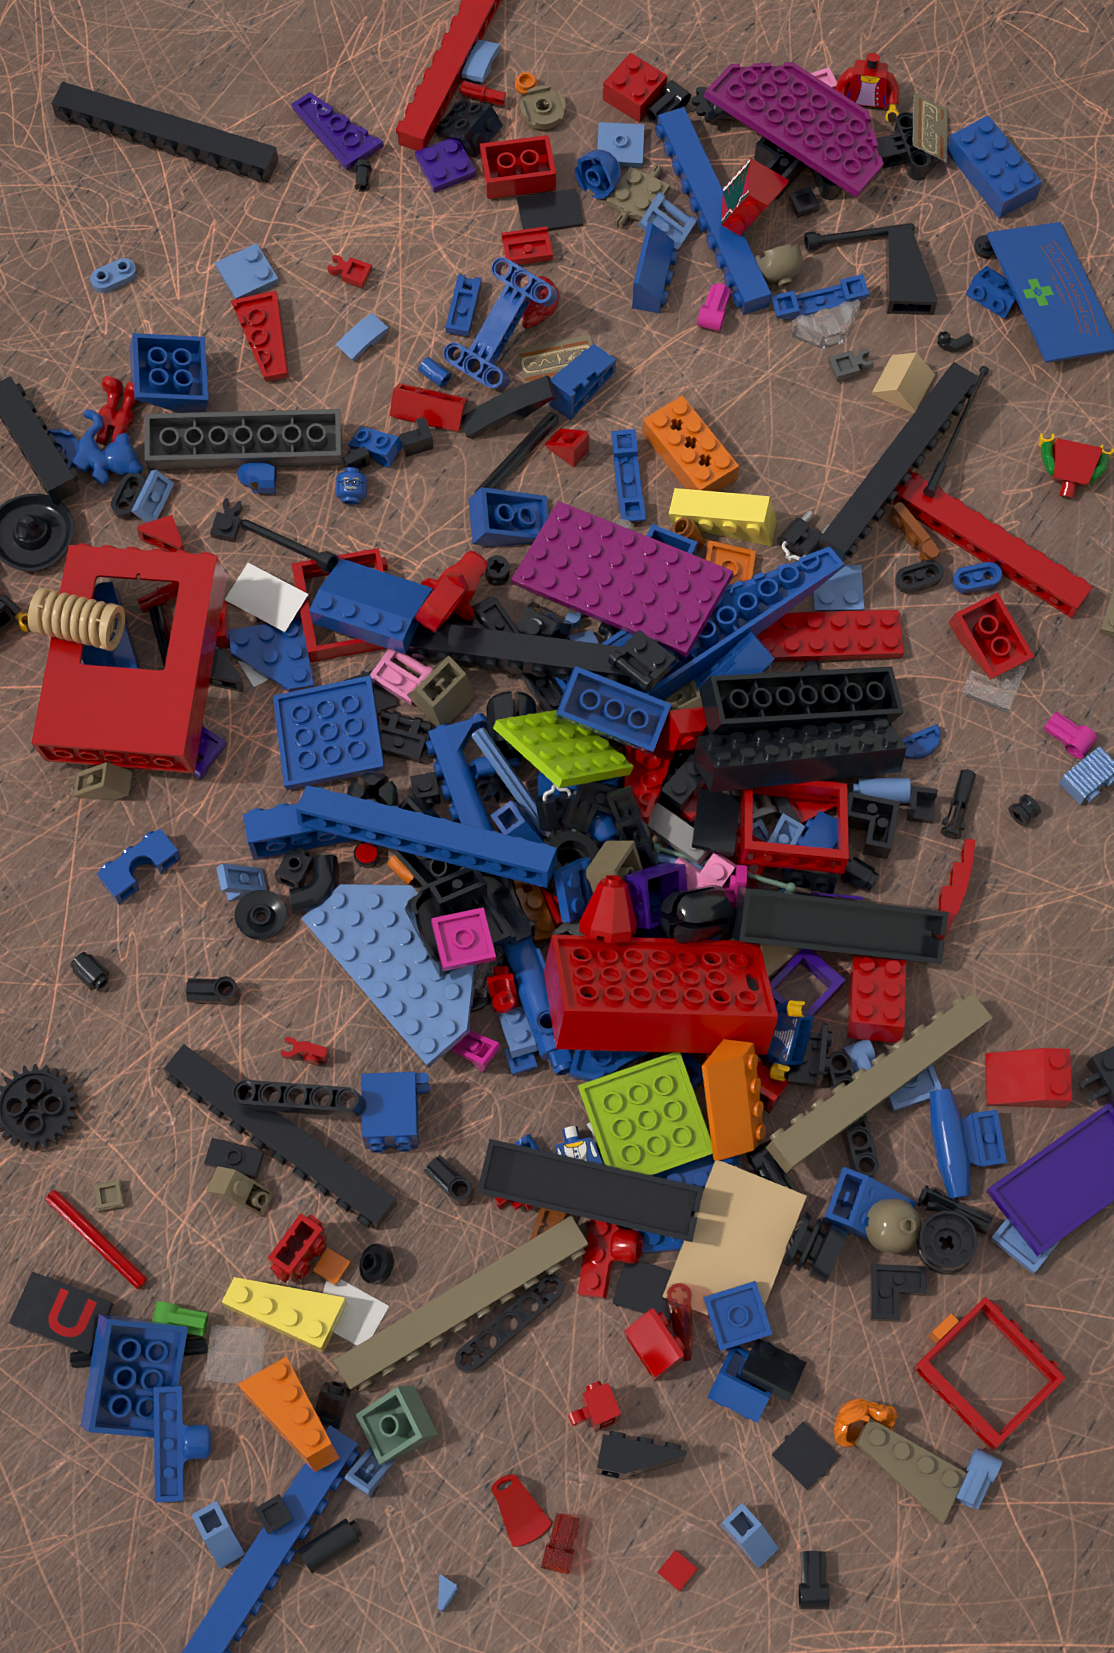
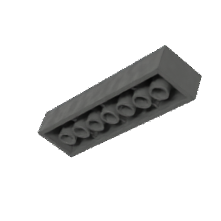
M340 409L145 414V462L149 470L239 468L242 464L267 463L275 467L343 465Z

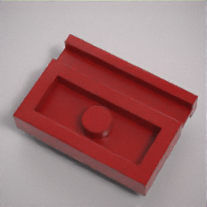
M547 226L501 233L505 258L517 265L553 260Z

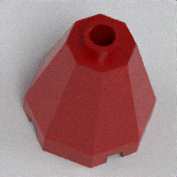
M607 875L606 878H602L599 881L580 920L579 931L587 938L596 941L597 936L604 937L603 942L606 943L629 942L632 936L636 934L637 923L628 884L619 876Z

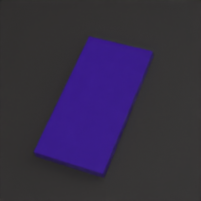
M1110 1103L1103 1106L986 1191L1037 1257L1114 1202V1108Z

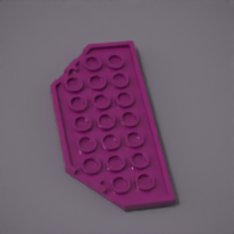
M784 62L783 66H772L771 63H753L752 66L740 67V64H730L705 91L704 98L856 198L882 169L883 160L878 154V142L875 132L870 125L871 117L869 111L794 62Z

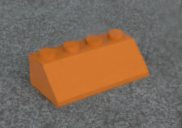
M723 1039L702 1065L714 1160L719 1161L753 1151L765 1138L766 1126L763 1124L762 1119L763 1102L760 1101L759 1093L761 1081L757 1076L758 1056L754 1051V1043Z

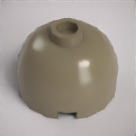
M790 244L775 247L765 251V257L761 259L759 255L755 257L765 281L773 284L778 283L779 287L791 284L792 278L799 274L803 265L802 253L798 244H795L794 249H791Z
M881 1199L874 1203L868 1211L867 1217H869L868 1226H865L866 1234L870 1243L877 1250L887 1253H901L913 1247L918 1240L921 1231V1219L910 1203L901 1199Z

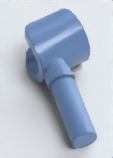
M578 611L576 614L568 612L566 620L573 623L572 628L577 629L584 614Z

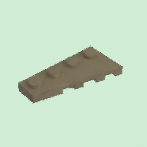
M870 1418L869 1422L864 1423L855 1444L881 1469H884L900 1487H903L939 1524H944L967 1473Z

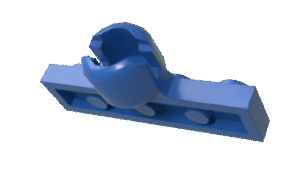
M182 1385L153 1387L155 1503L183 1501L184 1462L194 1459H207L210 1456L211 1431L205 1424H183Z

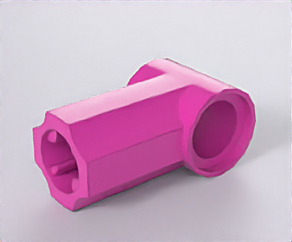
M721 283L711 285L705 305L701 306L697 326L720 332L725 317V308L731 290L726 285Z
M1058 711L1052 715L1043 729L1063 743L1067 752L1078 759L1084 758L1098 740L1097 734L1092 729L1084 725H1076Z

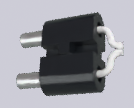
M807 511L802 518H795L777 538L778 544L786 552L785 558L799 561V558L819 551L817 548L820 537L830 524L822 532L816 528L812 531L808 523L814 517L813 512ZM793 551L796 555L790 556V553Z
M553 784L551 790L546 791L544 795L535 799L539 826L541 830L546 831L547 837L550 834L554 835L555 829H560V825H563L562 819L575 789L558 788ZM555 788L560 791L559 795H553Z

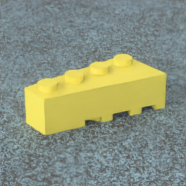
M674 489L669 510V516L673 525L680 518H690L701 532L772 546L777 518L770 496Z

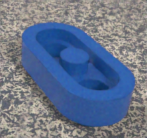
M993 562L962 567L955 572L952 584L960 593H972L991 589L999 584L1002 570ZM989 575L992 579L988 580L984 576ZM961 580H966L968 584H962Z

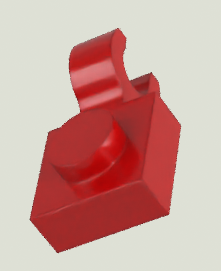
M285 1037V1043L292 1045L293 1049L290 1052L281 1050L280 1054L283 1058L293 1059L301 1055V1058H304V1061L309 1064H327L330 1055L327 1047L305 1041L298 1042L294 1038Z

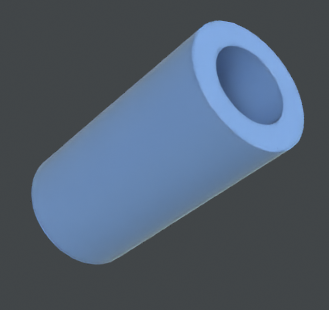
M858 777L857 782L852 783V792L899 801L900 803H909L911 794L910 779Z

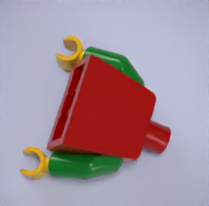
M1041 433L1038 443L1041 448V457L1047 473L1052 475V480L1062 483L1059 496L1073 499L1076 486L1086 487L1088 483H1095L1106 472L1109 460L1114 453V448L1110 452H1106L1103 450L1104 444L1097 447L1059 438L1054 441V434L1051 433L1050 439H1044L1043 433Z

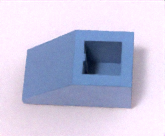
M218 1501L191 1515L220 1569L245 1556V1552L230 1521Z
M743 1503L720 1524V1527L758 1569L779 1549L763 1525Z

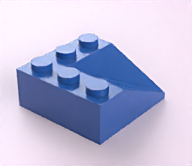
M132 333L129 350L135 400L177 413L206 412L209 398L205 337Z

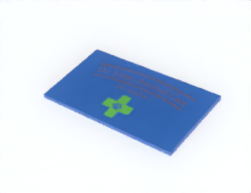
M1061 222L988 232L987 237L1045 363L1114 352V333Z

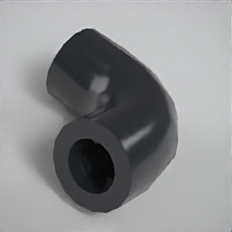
M322 855L312 860L314 872L312 881L306 886L289 889L293 914L305 913L315 909L331 896L339 882L337 856Z

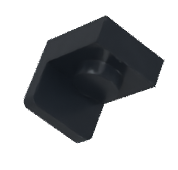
M435 772L410 776L414 797L424 799L431 808L441 803Z
M325 1382L320 1389L315 1408L322 1425H330L337 1429L341 1426L347 1399L351 1393V1390L346 1388L341 1382Z

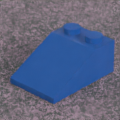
M481 487L468 499L472 544L499 547L533 544L549 517L547 496Z

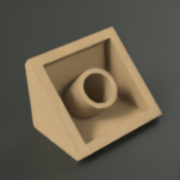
M917 352L892 355L871 395L915 413L933 381L935 373Z

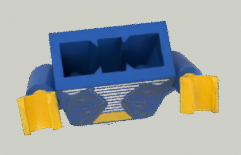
M792 999L776 1004L778 1019L768 1053L765 1055L772 1066L770 1070V1077L772 1079L784 1082V1073L790 1070V1067L786 1066V1064L802 1065L815 1017L802 1014V1006L805 1005V1001Z

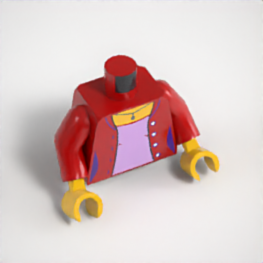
M869 53L866 56V60H856L854 66L848 68L838 78L835 90L856 104L887 108L888 104L889 110L885 116L887 122L889 121L888 114L890 112L896 113L897 116L900 114L896 109V105L899 104V84L893 73L888 72V64L880 62L878 54Z

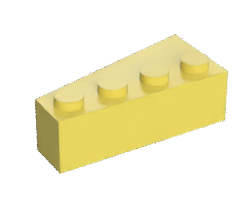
M234 1277L222 1300V1304L225 1308L324 1353L344 1312L347 1301L345 1297Z

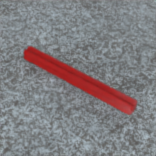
M53 1190L45 1198L47 1203L136 1289L139 1290L148 1281L146 1276L57 1190Z

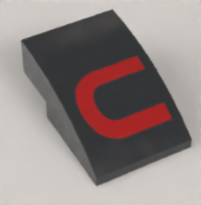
M32 1272L9 1324L48 1341L92 1356L99 1314L109 1315L114 1304L78 1288Z

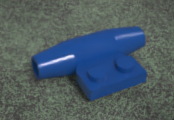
M951 1089L930 1092V1126L937 1165L946 1192L950 1199L971 1196L970 1164L985 1167L1007 1163L998 1110L971 1113L962 1119Z

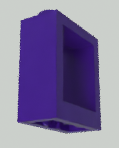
M665 862L624 875L636 918V928L650 929L659 926L660 914L664 913L661 910L650 913L647 880L660 876L662 903L670 894L676 892V888L678 891L688 890L685 864Z
M802 949L770 982L775 1006L787 1001L775 989L800 964L803 965L828 988L804 1013L816 1016L841 990L845 979L811 949Z

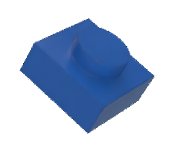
M509 1048L504 1049L512 1076L537 1069L533 1052L512 1058Z

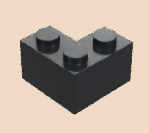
M764 136L756 143L754 160L789 180L788 184L775 197L778 200L805 169V163Z
M849 791L847 796L848 827L866 831L862 854L888 859L892 848L900 802Z

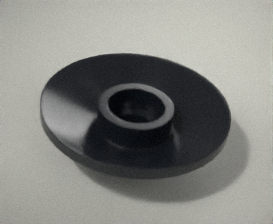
M256 890L246 894L238 902L235 909V922L238 929L246 937L254 940H266L274 937L282 930L287 919V911L282 899L275 893L267 890ZM259 915H266L264 921L260 922L257 920Z

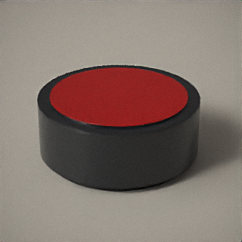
M363 841L355 847L354 859L360 867L371 868L378 863L380 853L377 845Z

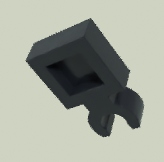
M225 498L223 501L224 513H216L210 534L211 538L235 543L242 522L241 517H238L242 512L241 501H238L236 507L229 508V499Z
M493 776L490 780H482L476 786L477 790L482 789L486 792L481 797L482 801H490L492 797H495L497 803H508L511 800L517 802L500 776Z

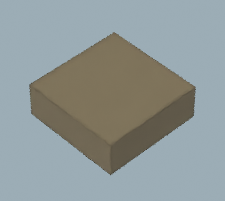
M121 1179L94 1184L98 1212L125 1207Z

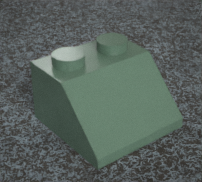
M414 1385L396 1387L355 1414L379 1465L419 1448L438 1435Z

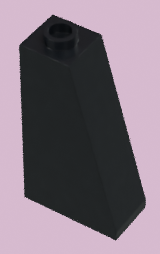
M888 228L885 241L887 314L934 315L937 297L912 228Z

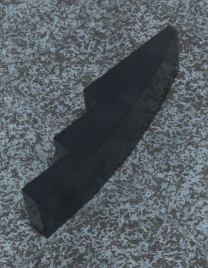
M544 376L522 384L492 398L463 415L462 422L466 437L475 439L490 428L498 430L513 419L521 421L553 400L555 394L550 377Z
M632 786L607 793L606 798L616 819L615 825L621 840L635 842L643 869L659 865V858ZM660 876L647 880L648 892L661 889Z

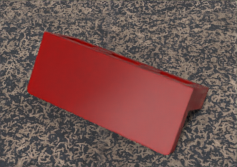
M398 383L393 388L389 415L412 422L425 417L430 426L457 432L460 430L462 414L467 408L468 398Z

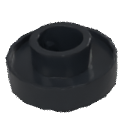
M376 1243L371 1244L364 1250L360 1258L359 1271L365 1282L380 1285L390 1277L394 1265L391 1249L386 1245Z

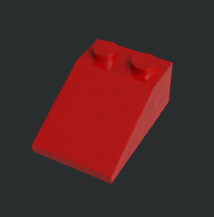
M998 592L955 613L949 620V624L961 645L990 680L1034 658L1032 651Z
M1037 1048L985 1054L986 1106L1066 1109L1071 1103L1070 1049Z

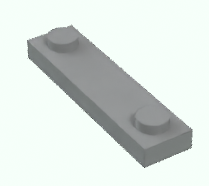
M656 803L650 822L647 824L648 830L699 866L710 854V851L692 848L694 828L659 803Z

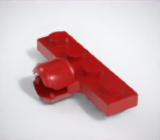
M590 1219L587 1235L588 1247L585 1248L586 1254H584L577 1294L583 1297L606 1299L613 1263H636L641 1257L643 1239L637 1230L621 1229L619 1225Z

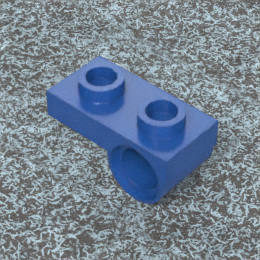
M362 426L359 427L348 444L351 450L365 446L369 456H372L377 463L385 467L391 466L403 447L398 436Z

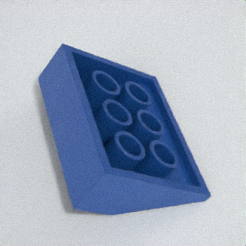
M340 559L319 588L309 612L315 625L406 654L419 624L415 616L432 593L433 588Z
M99 1314L80 1426L92 1433L154 1438L153 1387L179 1385L188 1327L137 1318Z

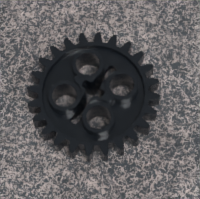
M37 1064L33 1065L32 1071H29L24 1065L22 1068L23 1073L20 1075L17 1071L13 1070L14 1078L11 1080L4 1077L3 1079L7 1085L5 1087L0 1086V1132L4 1131L2 1138L5 1141L11 1138L10 1143L14 1147L20 1142L22 1150H26L29 1144L33 1151H37L38 1144H41L46 1150L50 1140L57 1145L58 1140L56 1137L60 1135L66 1138V1133L63 1130L65 1128H74L69 1122L70 1119H78V1116L72 1112V1110L80 1108L78 1103L72 1102L78 1098L76 1092H71L75 1088L72 1082L66 1084L68 1077L65 1074L59 1077L60 1072L57 1068L50 1073L48 1065H44L42 1071L39 1070ZM33 1085H42L38 1093L30 1094V1089ZM50 1090H53L52 1094L47 1095ZM52 1102H60L58 1110L54 1112L48 1111V1107ZM22 1103V1108L19 1112L10 1113L11 1107L14 1104ZM35 1104L40 1108L37 1111H35L31 1108V1106ZM23 1120L20 1125L17 1124L18 1121ZM33 1121H41L40 1127L36 1131H29V1125Z

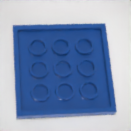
M371 675L273 695L283 781L286 790L359 776L366 772L385 770Z

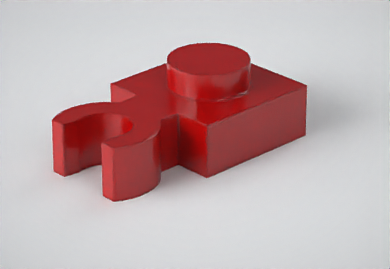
M333 255V263L338 264V266L328 265V273L331 275L341 274V281L363 288L372 271V265L352 257L349 258L348 262H345L339 255Z

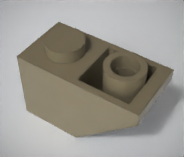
M217 1166L206 1190L224 1202L260 1217H264L274 1195V1192L237 1170Z

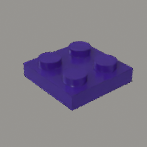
M450 138L415 152V158L434 193L476 177V171L458 138Z

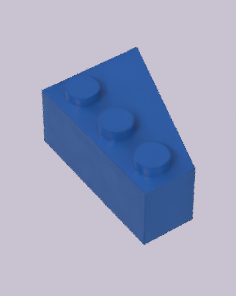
M751 630L695 679V683L699 690V687L710 676L762 673L771 666L774 657L771 651Z

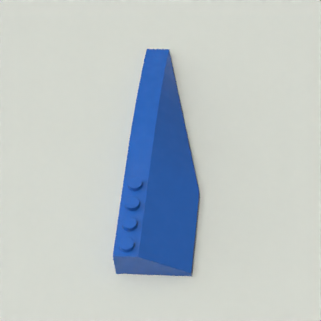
M829 546L803 556L797 562L789 565L785 563L777 566L776 570L765 574L761 572L754 575L750 580L738 581L728 585L688 657L664 648L676 657L678 663L652 690L648 692L644 690L638 691L664 700L702 674L751 630L757 636L828 581L845 564ZM621 630L601 644L622 647L633 634ZM554 677L564 693L568 680H560Z

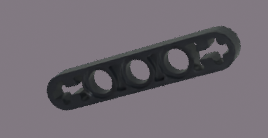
M546 1275L539 1280L537 1284L532 1286L458 1350L455 1356L457 1368L463 1373H472L560 1298L563 1292L561 1279L555 1275ZM546 1282L550 1284L557 1283V1293L548 1292L544 1296L547 1302L543 1304L541 1298L534 1292L538 1290L542 1294L546 1290ZM531 1298L537 1301L538 1309L534 1313H526L523 1310L522 1304L526 1299ZM511 1316L516 1319L517 1327L513 1331H506L502 1328L501 1323L505 1317ZM486 1334L493 1335L496 1338V1345L492 1349H484L480 1344L481 1338ZM476 1344L478 1350L485 1356L480 1358L479 1354H477L472 1359V1366L468 1364L462 1366L460 1364L463 1361L462 1354L471 1355L475 1351L471 1346Z

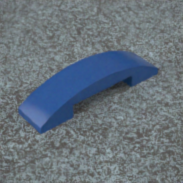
M861 274L840 279V285L795 295L794 291L771 296V300L778 319H801L828 314L854 305L869 297V291L864 275Z
M636 429L611 431L621 523L646 521L638 463Z

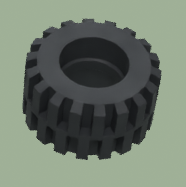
M566 828L565 832L561 829L556 830L554 835L550 834L546 841L543 842L557 848V864L554 871L563 867L558 861L562 857L574 860L588 857L592 862L601 849L598 848L600 843L597 840L593 841L591 834L587 833L584 835L582 831H572V828ZM552 874L548 887H544L547 892L549 890L553 891L552 895L557 897L554 875Z

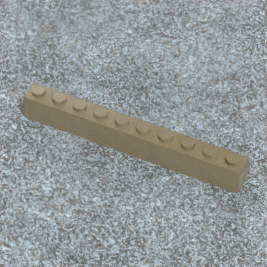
M973 993L966 998L961 995L950 1004L952 1008L945 1013L942 1009L931 1018L932 1023L925 1027L924 1024H921L912 1031L911 1035L913 1037L907 1042L903 1038L891 1047L893 1052L888 1056L882 1053L871 1062L873 1067L866 1071L863 1067L851 1077L854 1081L846 1086L843 1082L831 1091L833 1094L831 1098L825 1100L822 1097L811 1106L813 1111L805 1115L802 1112L791 1120L792 1126L786 1131L782 1127L770 1136L772 1141L766 1148L784 1172L788 1173L983 1028L993 1017Z
M570 1216L336 1358L334 1362L349 1389L354 1390L357 1388L358 1392L373 1384L371 1380L373 1377L380 1373L382 1377H385L397 1369L396 1363L403 1359L409 1362L421 1354L419 1349L427 1344L432 1348L445 1340L443 1337L445 1333L450 1330L457 1333L467 1327L468 1319L475 1315L478 1319L492 1311L491 1305L498 1301L501 1304L508 1302L516 1296L514 1291L523 1286L527 1290L539 1282L537 1277L547 1272L550 1276L563 1268L561 1265L563 1261L571 1258L572 1261L586 1254L584 1249L588 1247V1243L574 1219Z

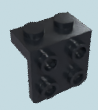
M459 101L453 106L449 114L440 121L435 132L438 136L459 138L469 155L477 157L480 154V144L489 143L502 128L503 124L491 104Z
M828 1023L822 1024L819 1033L810 1032L802 1065H789L790 1070L787 1077L789 1084L819 1087L821 1080H826L830 1068V1057H826V1054H828L829 1047L832 1044V1031H828Z

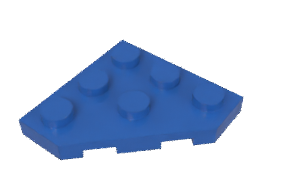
M301 618L293 619L285 632L269 623L228 630L232 657L238 661H243L251 666L254 671L268 680H273L287 692L314 687Z
M575 1050L569 1077L589 1082L612 1074L650 1052Z

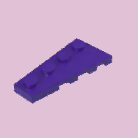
M311 92L292 103V110L346 171L352 168L358 160H364L384 147L382 140L369 135L368 131L363 127H357L351 123L350 119L345 115L336 113L333 107Z

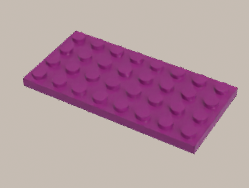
M558 501L511 581L515 586L634 635L638 630H641L660 646L688 657L734 575L730 569Z

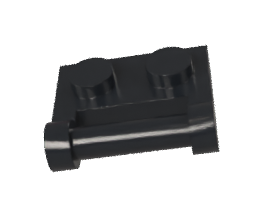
M638 630L618 651H614L608 659L610 665L614 668H620L640 684L639 687L645 692L650 691L678 663L675 656L641 630ZM628 656L631 657L651 674L644 675L625 659Z

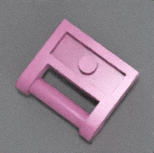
M388 649L370 675L374 683L409 705H412L413 701L407 694L433 667L430 665L428 667L408 654ZM397 659L421 674V676L417 678L391 661Z

